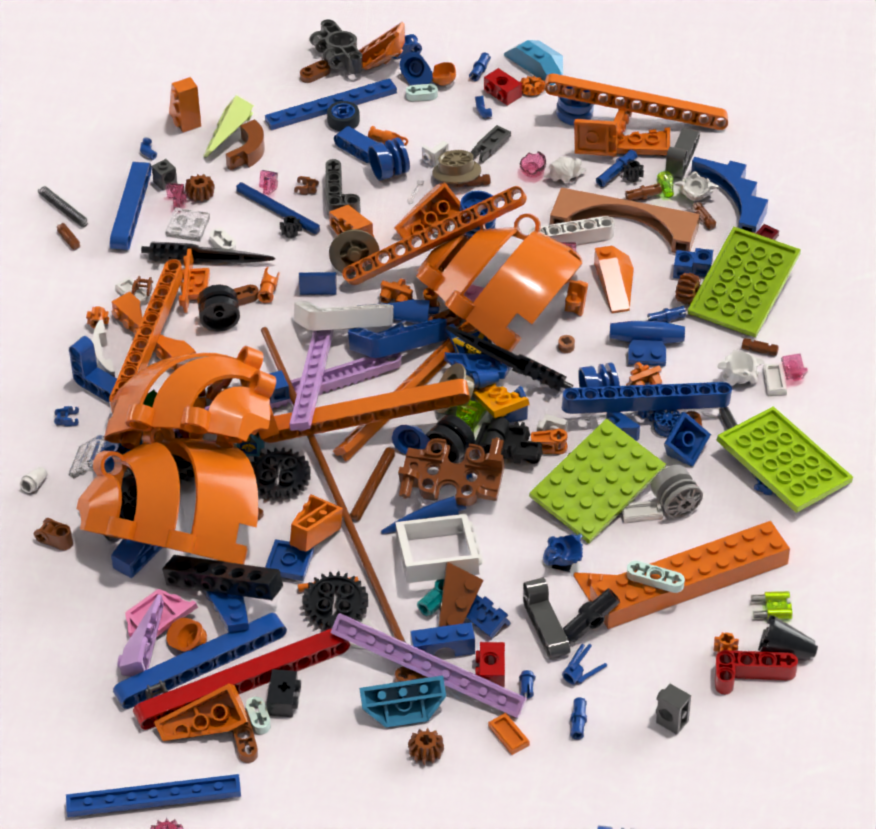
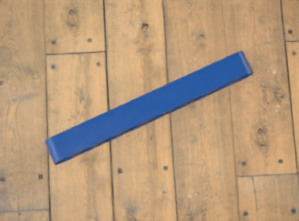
M727 382L567 388L563 391L561 408L568 414L724 408L730 404L732 386Z
M276 613L267 614L248 623V630L228 632L119 682L114 686L113 693L124 709L132 708L138 703L147 700L145 695L147 685L152 687L159 684V680H161L162 683L165 682V687L169 691L281 639L286 634L287 628Z

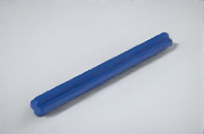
M240 182L236 185L237 192L284 218L294 216L300 219L302 228L313 234H317L320 231L319 224L245 183Z

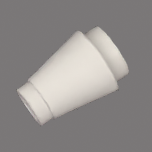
M39 467L22 476L20 481L21 488L27 493L35 492L47 476V471L43 467Z

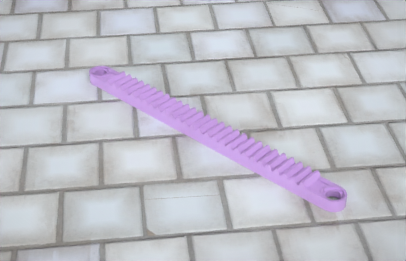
M401 353L380 358L364 357L324 370L319 395H322L324 391L329 393L330 389L335 391L337 387L342 389L344 385L350 386L352 382L354 384H357L359 380L364 382L365 378H368V380L372 376L377 378L381 373L400 367ZM388 358H396L397 360H395V361H388L387 359H388ZM301 377L291 380L296 394L298 392ZM291 399L273 404L270 402L271 409L273 407L278 409L280 405L286 406L288 402L291 404L292 402ZM173 429L174 433H177V437L182 436L179 429Z

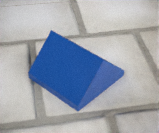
M300 272V295H336L337 273Z
M682 412L664 443L666 454L680 462L694 466L711 434L688 414Z

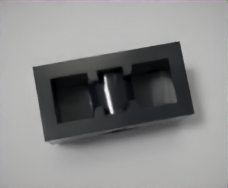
M272 669L267 697L269 716L293 717L294 709H298L299 697L296 694L301 691V680H298L297 671Z

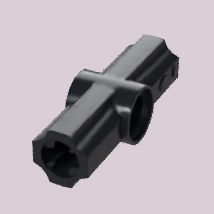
M608 588L593 602L590 601L583 604L578 610L579 614L563 627L565 635L575 643L590 629H596L601 626L605 620L604 616L620 603L618 596Z

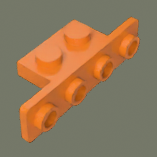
M187 249V256H184L185 269H182L184 282H181L180 285L182 295H179V305L183 306L184 313H188L189 300H197L199 293L209 287L210 280L209 268L193 269L194 259L191 249Z

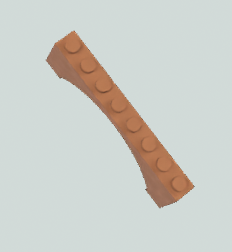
M561 187L550 214V225L602 216L628 218L644 223L658 231L672 247V252L676 253V250L691 251L699 228L700 214Z

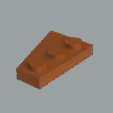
M446 562L445 567L446 572L438 627L463 624L484 581L449 562Z

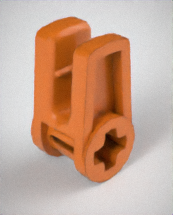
M563 429L531 432V441L541 442L543 454L560 455L564 454L568 449L566 442L568 434Z

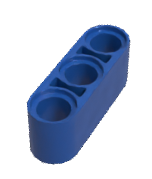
M349 126L345 127L333 138L339 148L365 163H370L368 147L377 144L376 141Z

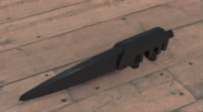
M152 241L150 246L141 247V253L149 254V260H154L155 262L160 261L161 258H165L166 262L170 259L178 261L183 259L184 262V256H187V249L192 250L194 264H199V262L247 263L273 261L276 259L273 256L199 247V245L191 243Z
M445 326L448 331L461 340L513 368L512 371L518 374L530 376L533 380H538L541 384H546L549 388H554L557 391H561L562 388H573L574 386L565 381L567 376L523 354L518 356L479 337L451 326Z

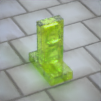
M470 400L467 405H458L456 416L465 421L474 433L475 427L487 410L480 403Z

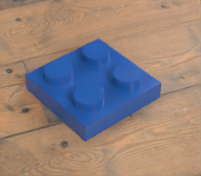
M275 539L265 568L279 569L283 578L304 581L314 553V547L305 552L291 546L289 541Z

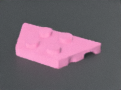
M157 589L125 612L128 634L131 638L157 595H162L164 607L156 637L168 630L174 621L186 617L197 609V603L193 600L191 602L183 600L181 596L168 594L166 591Z

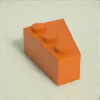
M191 77L173 82L170 91L169 114L173 118L175 126L179 127L182 132L201 127L198 86Z
M346 205L329 212L330 226L337 235L347 230L357 229L365 231L374 237L373 223L351 206Z
M310 494L308 502L303 505V510L297 514L291 524L290 545L306 552L341 529L343 508Z

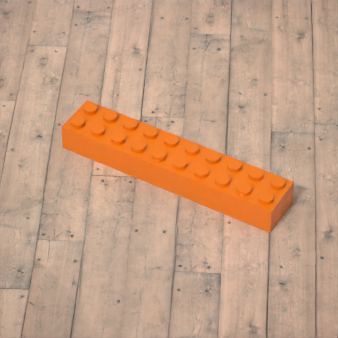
M768 521L650 563L654 566L681 573L685 578L684 588L681 592L673 593L632 581L627 577V572L591 584L590 600L593 602L608 588L618 596L620 603L604 616V624L607 629L787 565L790 547L773 523ZM652 574L650 576L652 579L661 578V576L658 574Z

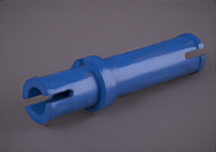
M629 150L624 156L617 158L611 167L596 178V183L600 187H604L623 170V165H627L628 161L637 159L636 152Z

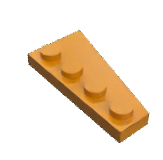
M496 383L479 390L474 388L472 394L494 418L504 417L507 413L530 405L527 397L520 398L518 393H509L507 388L503 386L497 387Z

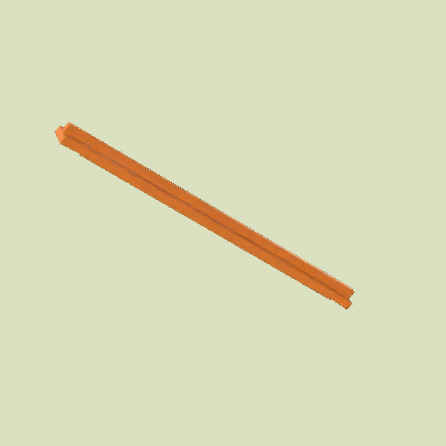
M467 321L458 328L466 333L477 330ZM448 337L393 392L424 386L447 363L444 360L445 352L456 353L450 338ZM390 419L359 425L333 450L336 456L341 455L345 461L349 460Z

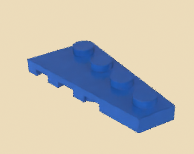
M205 591L207 599L212 602L215 612H218L220 620L228 632L249 629L244 596Z

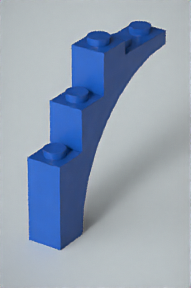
M694 156L691 173L697 172L700 177L708 178L711 182L725 190L738 207L740 214L738 228L756 233L767 214L768 199L756 197L757 182L745 179L747 164L730 160L727 165Z

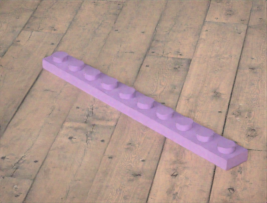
M334 329L313 330L289 423L291 431H304L311 427Z
M341 613L336 617L330 633L428 678L443 675L444 685L519 718L526 702V697Z

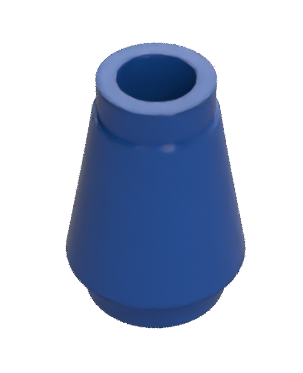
M474 371V373L470 374V377L474 380V388L478 390L499 382L497 371Z

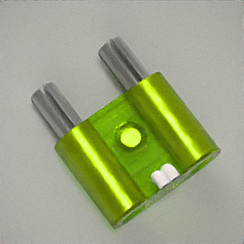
M789 591L764 592V594H755L750 597L751 602L764 601L765 610L753 611L754 618H767L768 620L770 615H774L781 620H786L793 617Z

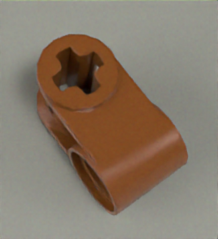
M45 518L43 525L33 533L36 540L40 543L50 545L59 550H68L73 546L70 527L51 518Z

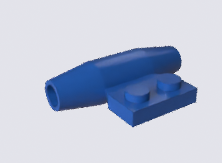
M655 321L610 323L609 338L630 342L628 346V365L640 362L642 365L666 366V346L664 344L684 342L685 326Z

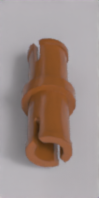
M660 183L646 187L642 185L638 189L625 191V197L630 201L641 198L644 200L649 196L662 194Z

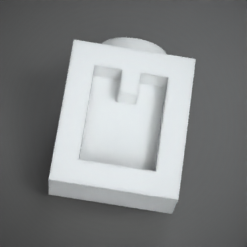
M442 141L432 149L424 145L422 147V160L435 167L439 164V156L449 151V143Z
M545 414L543 420H540L537 425V431L563 429L567 432V420Z

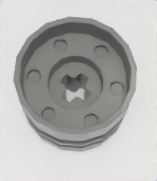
M672 465L665 468L654 477L651 483V491L668 516L672 518H680L690 514L700 505L703 499L701 489L682 465Z

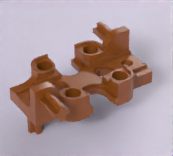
M497 437L495 439L492 438L488 454H485L481 446L469 444L464 460L458 464L449 461L450 445H447L445 439H432L428 442L425 449L408 448L404 466L399 467L398 471L401 484L399 496L403 497V499L410 498L412 488L415 487L419 488L420 495L424 499L435 501L438 500L443 486L452 485L457 490L455 499L458 505H474L478 498L497 501L505 469L504 458L501 455L504 441ZM434 450H441L440 453H433ZM473 456H479V457H480V458L477 459V460L471 459ZM431 467L439 469L436 475H430L428 470ZM468 474H476L477 479L473 482L466 479ZM426 485H433L430 489L424 488ZM466 491L472 492L470 495H463Z

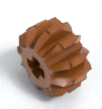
M197 174V176H190V179L186 180L185 193L189 200L194 199L195 202L198 200L203 202V200H209L210 197H213L215 184L210 176L206 177L205 174L199 176Z
M684 273L680 276L675 291L677 301L683 304L692 303L701 286L699 276L692 273Z
M429 728L426 731L419 729L417 733H412L411 739L408 742L410 757H414L416 762L422 760L424 765L427 761L433 764L435 759H440L441 753L444 751L442 735H438L436 730L430 732Z

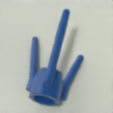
M581 644L568 666L562 672L563 678L569 684H575L576 682L581 684L585 679L607 667V663H604L583 675L584 669L579 663L592 647L591 644H588L584 650L585 645Z

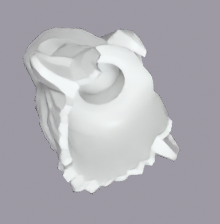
M562 156L549 165L550 173L545 174L544 178H552L554 182L562 179L564 183H569L572 177L576 176L577 179L580 173L586 171V168H580L582 165L581 159L576 158L575 160L571 157Z
M692 172L690 177H685L682 181L674 182V185L679 187V192L694 202L706 198V196L713 193L712 189L719 187L711 183L708 178L700 177L697 172Z
M737 349L726 356L725 361L718 363L717 368L725 371L722 377L724 382L729 383L731 386H734L736 383L744 384L748 381L751 384H755L759 374L757 367L764 364V361L761 358H754V355L751 353H745Z

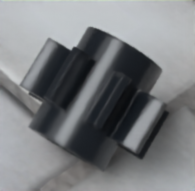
M636 160L628 161L627 165H623V178L630 182H637L640 177H644V165H640Z
M294 216L285 217L284 222H280L281 234H285L288 238L298 236V232L302 231L300 219Z

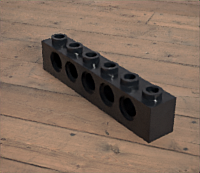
M173 555L162 568L166 585L271 601L283 587L279 569Z

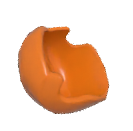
M442 62L434 66L432 81L435 84L445 86L455 80L456 68L453 63Z

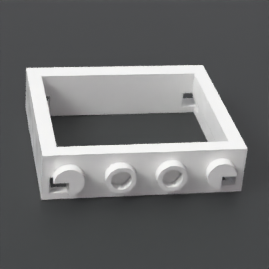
M467 514L395 522L396 538L407 583L445 579L446 562L473 575H480L479 565H482V556L479 554V545L476 543V534L473 532L472 521H468ZM464 533L470 555L413 562L408 540Z

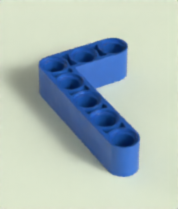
M433 319L380 334L364 328H351L348 330L349 349L371 358H380L448 339L445 331L447 319Z
M82 336L69 347L73 379L82 388L110 403L109 397L117 378L97 367L94 344L88 337Z

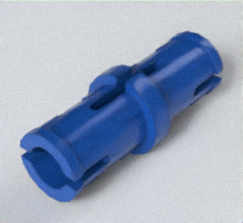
M481 53L478 61H475L473 69L469 74L471 80L478 81L482 72H485L487 69V64L491 59L488 53Z
M684 306L672 309L664 308L659 312L648 313L647 317H650L648 321H666V323H669L673 319L686 317V313L683 314L686 310Z
M582 697L574 699L573 713L570 716V721L572 722L570 736L577 740L584 737V726L587 722V715L585 714L587 700L585 701V698Z

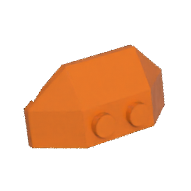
M403 22L359 49L362 53L364 70L376 68L383 63L387 64L392 57H398L402 53V47L405 44V24Z

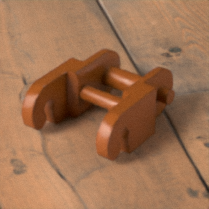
M305 176L297 178L298 183L302 180V183L306 186H296L294 188L295 193L298 190L303 195H308V193L315 194L317 192L318 180Z
M138 276L134 280L131 293L135 295L139 287L147 288V296H150L153 289L152 277L141 279V276Z

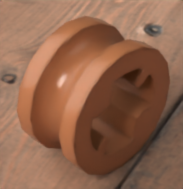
M562 335L558 339V349L563 353H571L575 349L574 337Z

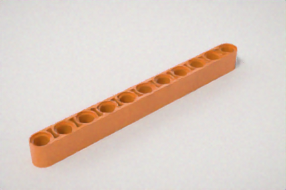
M554 73L548 74L545 78V91L552 96L717 130H723L728 126V113L723 108Z
M513 186L348 265L342 272L343 278L350 285L354 286L523 206L527 200L526 194L519 186ZM516 193H521V197L519 199H513V196ZM498 202H505L502 207H496ZM483 209H488V212H487L486 215H484V216H481V215H480V212H481ZM466 217H471L469 223H463ZM455 225L454 230L447 231L448 226ZM438 233V237L432 240L431 235ZM417 241H422V244L419 247H414V244ZM404 248L405 253L403 255H398V251ZM389 256V260L386 263L381 262L384 257ZM372 264V269L365 271L366 266ZM352 272H356V276L353 279H349V275Z
M176 259L167 261L163 267L109 397L112 415L116 404L112 405L111 402L119 389L132 376L145 369L152 356L183 280L181 263Z
M455 379L316 407L311 427L304 431H291L289 423L292 412L276 415L274 418L279 434L265 438L263 441L274 443L463 405L470 400L468 384L464 379Z

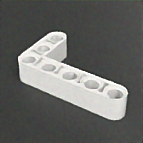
M609 216L545 225L541 226L540 232L567 246L612 239L614 236V219ZM535 227L529 230L528 235H530L535 230Z
M298 301L294 303V321L304 328L314 331L393 325V305L376 304L319 308L311 302Z

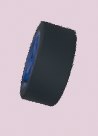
M339 101L331 104L327 110L328 125L336 131H341L347 126L355 129L360 122L358 106L349 101Z

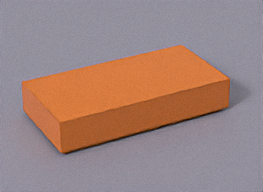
M506 713L488 722V727L511 755L530 746L528 738Z

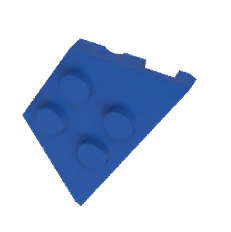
M445 352L444 360L451 366L456 363L462 364L468 376L474 373V371H497L499 379H505L512 369L486 354Z

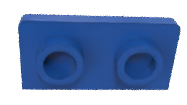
M476 595L466 618L489 637L493 638L504 624L508 626L511 624L507 619L508 614L500 607L497 610L492 607L494 603L486 596L482 599L479 595Z

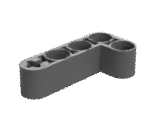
M682 128L675 146L668 149L665 175L680 179L684 178L698 145L700 131Z
M337 159L328 160L325 164L327 215L329 216L330 211L346 205L361 213L360 197L357 194H342L341 162Z
M541 577L524 582V607L547 656L551 659L569 654V641L549 602V589L545 578Z

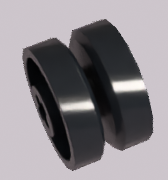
M218 284L211 285L199 293L197 298L200 323L204 328L216 332L226 331L238 323L240 311L237 293L234 289L227 285Z
M445 415L426 433L430 440L437 438L446 440L447 445H450L448 459L454 464L464 456L467 448H469V444H475V436L471 428L465 421L454 415ZM439 449L433 451V453L441 452Z

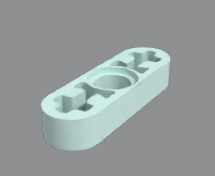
M632 561L627 565V577L632 581L673 593L681 592L684 588L685 578L681 573L640 561ZM652 574H658L661 576V578L652 579L650 576Z

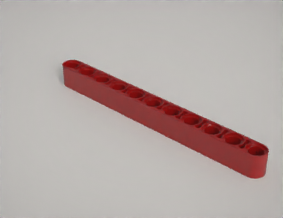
M331 628L140 702L133 708V713L141 729L149 730L156 727L155 721L227 684L235 685L238 694L269 683L272 669L300 671L345 653L350 648V643L330 633Z

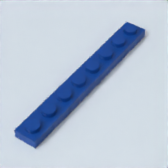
M390 78L266 114L265 121L271 130L325 115L329 106L335 102L349 101L359 105L396 94L397 87Z
M239 774L66 794L67 817L241 797Z

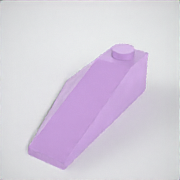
M157 595L124 647L123 654L118 657L117 666L120 667L121 674L124 676L132 677L149 669L164 607L162 595Z

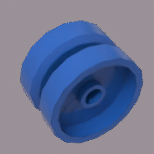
M558 97L556 114L562 122L574 125L575 119L591 120L595 104Z

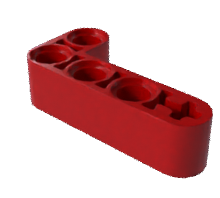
M720 651L716 656L715 689L720 694H730L734 689L735 678L792 680L796 677L798 658L792 653Z

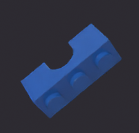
M472 622L410 631L411 646L433 656L436 651L442 648L453 649L455 657L475 654V635Z

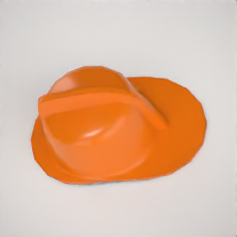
M182 617L171 624L167 632L168 644L172 648L183 652L190 651L207 641V633L202 628V624L189 618Z

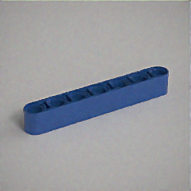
M132 162L110 235L111 249H130L151 177V163Z

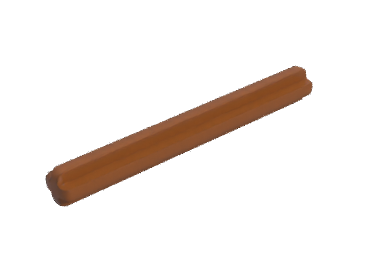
M387 447L384 450L350 513L352 520L359 521L395 456L393 448Z

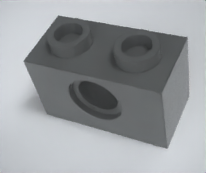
M670 683L665 690L661 689L657 695L656 723L678 735L689 722L691 695Z

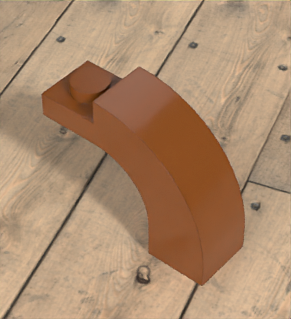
M255 119L240 125L241 139L245 144L226 153V166L230 171L244 164L251 167L264 154V131Z

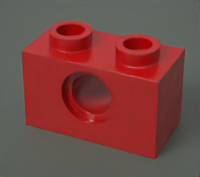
M500 68L484 76V90L508 106L522 97V83Z
M480 642V650H476V663H480V667H476L475 675L505 688V642Z

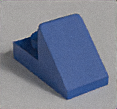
M607 412L606 418L635 441L639 440L640 425L621 412Z

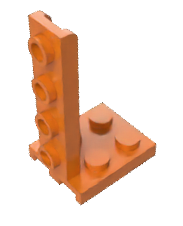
M619 109L614 121L575 119V154L616 156L617 144L623 137V132L626 130V124L629 123V117L632 116V112Z

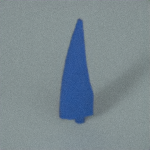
M407 300L385 303L393 305V320L397 321L406 320L410 323H422L428 321L431 314L439 313V307H431L430 300Z
M452 496L416 510L395 522L459 515V511L467 508L466 506L458 505L455 497ZM395 522L382 529L381 533L396 532Z

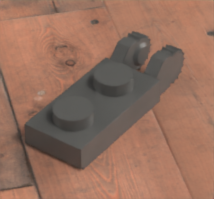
M496 125L472 149L473 158L477 157L482 150L479 161L485 162L490 155L511 137V131Z

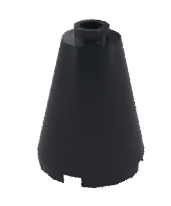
M774 615L769 616L766 623L770 625L763 630L758 647L759 652L792 653L802 660H810L811 657H815L818 646L815 645L816 641L778 617Z

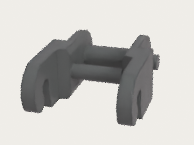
M159 680L157 685L152 687L147 685L145 691L146 699L148 700L157 694L168 692L165 682L162 683Z

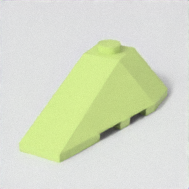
M235 95L225 107L213 137L204 153V157L207 158L240 125L251 119L253 115L251 110L254 105Z

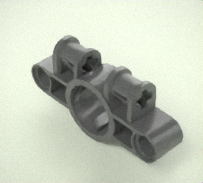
M326 19L321 21V30L311 34L309 38L310 43L315 46L318 52H323V59L328 62L332 69L345 67L349 73H361L363 70L362 53L357 49L356 35L348 31H342L333 20Z

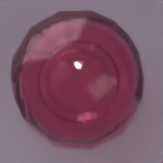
M540 151L536 154L529 152L519 163L522 174L530 178L541 176L547 165L546 157Z

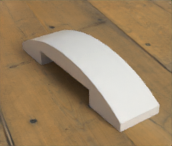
M99 320L93 334L97 367L115 377L112 358L104 359L101 347L108 346L104 322Z

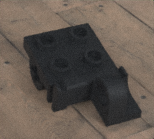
M500 416L497 418L493 417L490 423H482L475 440V445L481 446L485 454H488L490 451L492 438L495 439L497 437L504 441L501 451L504 459H510L512 455L515 464H520L522 459L532 464L540 461L543 454L541 442L528 441L530 431L529 427L525 426V422H522L520 426L516 421L514 425H510L506 418Z

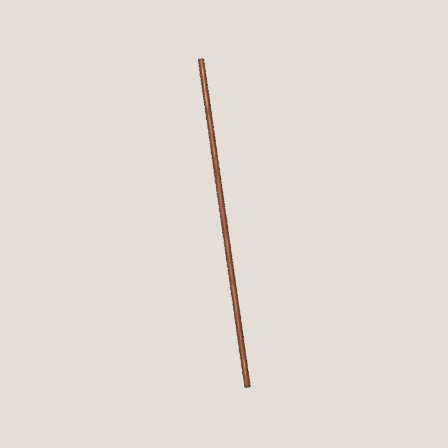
M263 327L261 333L278 371L282 370L289 385V397L294 406L297 394L268 328ZM315 435L307 436L337 506L343 508L342 518L393 635L396 639L405 642Z

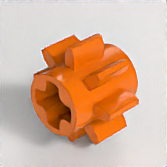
M100 306L92 307V311H87V324H90L94 329L99 320H103L104 324H108L109 312Z
M722 632L719 637L715 636L713 651H738L739 639H735L733 633Z

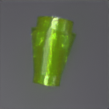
M668 171L660 172L657 175L656 182L660 183L664 197L671 198L674 196L673 175Z

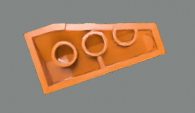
M445 182L437 184L404 216L394 229L402 239H405L459 213L460 201Z
M227 684L154 723L162 741L229 732L247 723L248 720L244 704L235 685Z

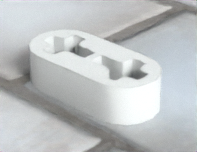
M215 228L210 231V242L216 248L236 250V241L225 230Z

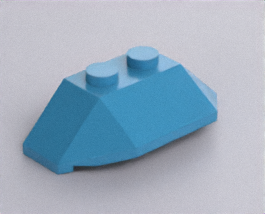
M539 40L524 41L504 53L505 57L536 77H541L543 81L551 73L563 75V55Z
M443 675L359 688L362 709L386 728L427 722L446 698Z

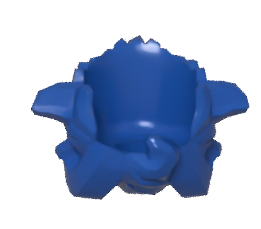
M571 534L555 538V536L549 537L547 540L548 547L543 554L544 563L547 566L555 564L567 566L581 561L583 557V544H581L580 540L583 535Z

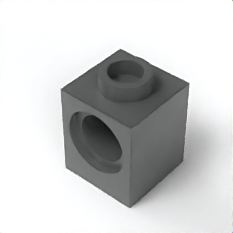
M167 159L151 166L153 182L164 191L178 184L176 167Z

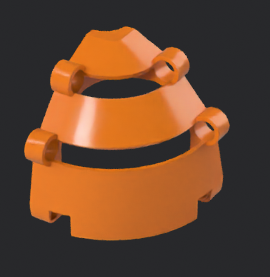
M525 213L516 218L514 227L486 229L485 224L479 226L480 230L471 238L464 233L434 248L418 268L416 275L421 282L433 289L445 301V305L452 312L469 322L497 346L510 352L513 351L522 339L517 333L507 327L515 315L518 313L529 323L533 324L563 285L571 280L576 271L581 267L583 261L582 257L573 248L541 233V223L538 217L531 213ZM471 217L464 219L463 223L467 224L471 221ZM525 217L531 218L536 225L535 230L530 235L523 234L519 228L520 221ZM511 236L524 240L501 266L474 302L464 295L477 276Z
M244 346L237 358L218 353H195L160 360L136 373L119 389L111 402L112 405L116 404L113 416L108 420L104 439L111 443H121L123 447L132 450L139 446L142 431H151L152 428L181 429L194 434H216L217 445L231 448L234 443L246 442L250 434L256 435L259 430H268L270 423V397L276 386V377L260 370L264 357L263 352L249 346ZM175 364H184L165 380L156 395L153 407L144 405V400L154 382ZM233 378L245 380L247 383V387L237 386L228 388ZM208 386L206 398L212 400L208 411L203 408L193 407L199 394Z
M152 428L151 431H143V444L123 455L114 451H102L95 456L93 469L97 476L80 496L76 507L81 514L80 530L216 559L217 561L245 564L248 548L245 545L237 544L236 539L239 523L257 528L258 490L253 467L245 453L239 448L221 447L213 440L175 438L173 429L160 428L164 435L163 441L158 443L154 441V434L159 428ZM172 454L178 455L191 463L194 469L196 503L191 534L175 530L180 504V480L177 465ZM109 456L113 458L115 463L111 473H107L104 468V463ZM128 467L132 470L137 485V505L134 521L119 518L122 504V478Z

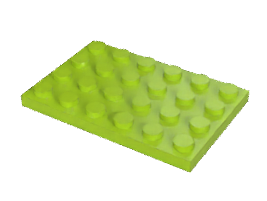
M733 226L690 304L688 314L756 338L798 260L801 249Z
M774 406L724 431L716 439L718 443L796 513L852 483L853 476Z
M606 418L529 493V497L577 535L582 534V539L590 543L653 481L660 471L666 468V463Z

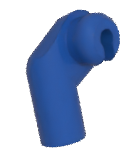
M483 95L475 96L476 109L482 118L492 117V109H485Z
M145 137L140 144V152L154 160L157 157V152L151 149L152 140Z

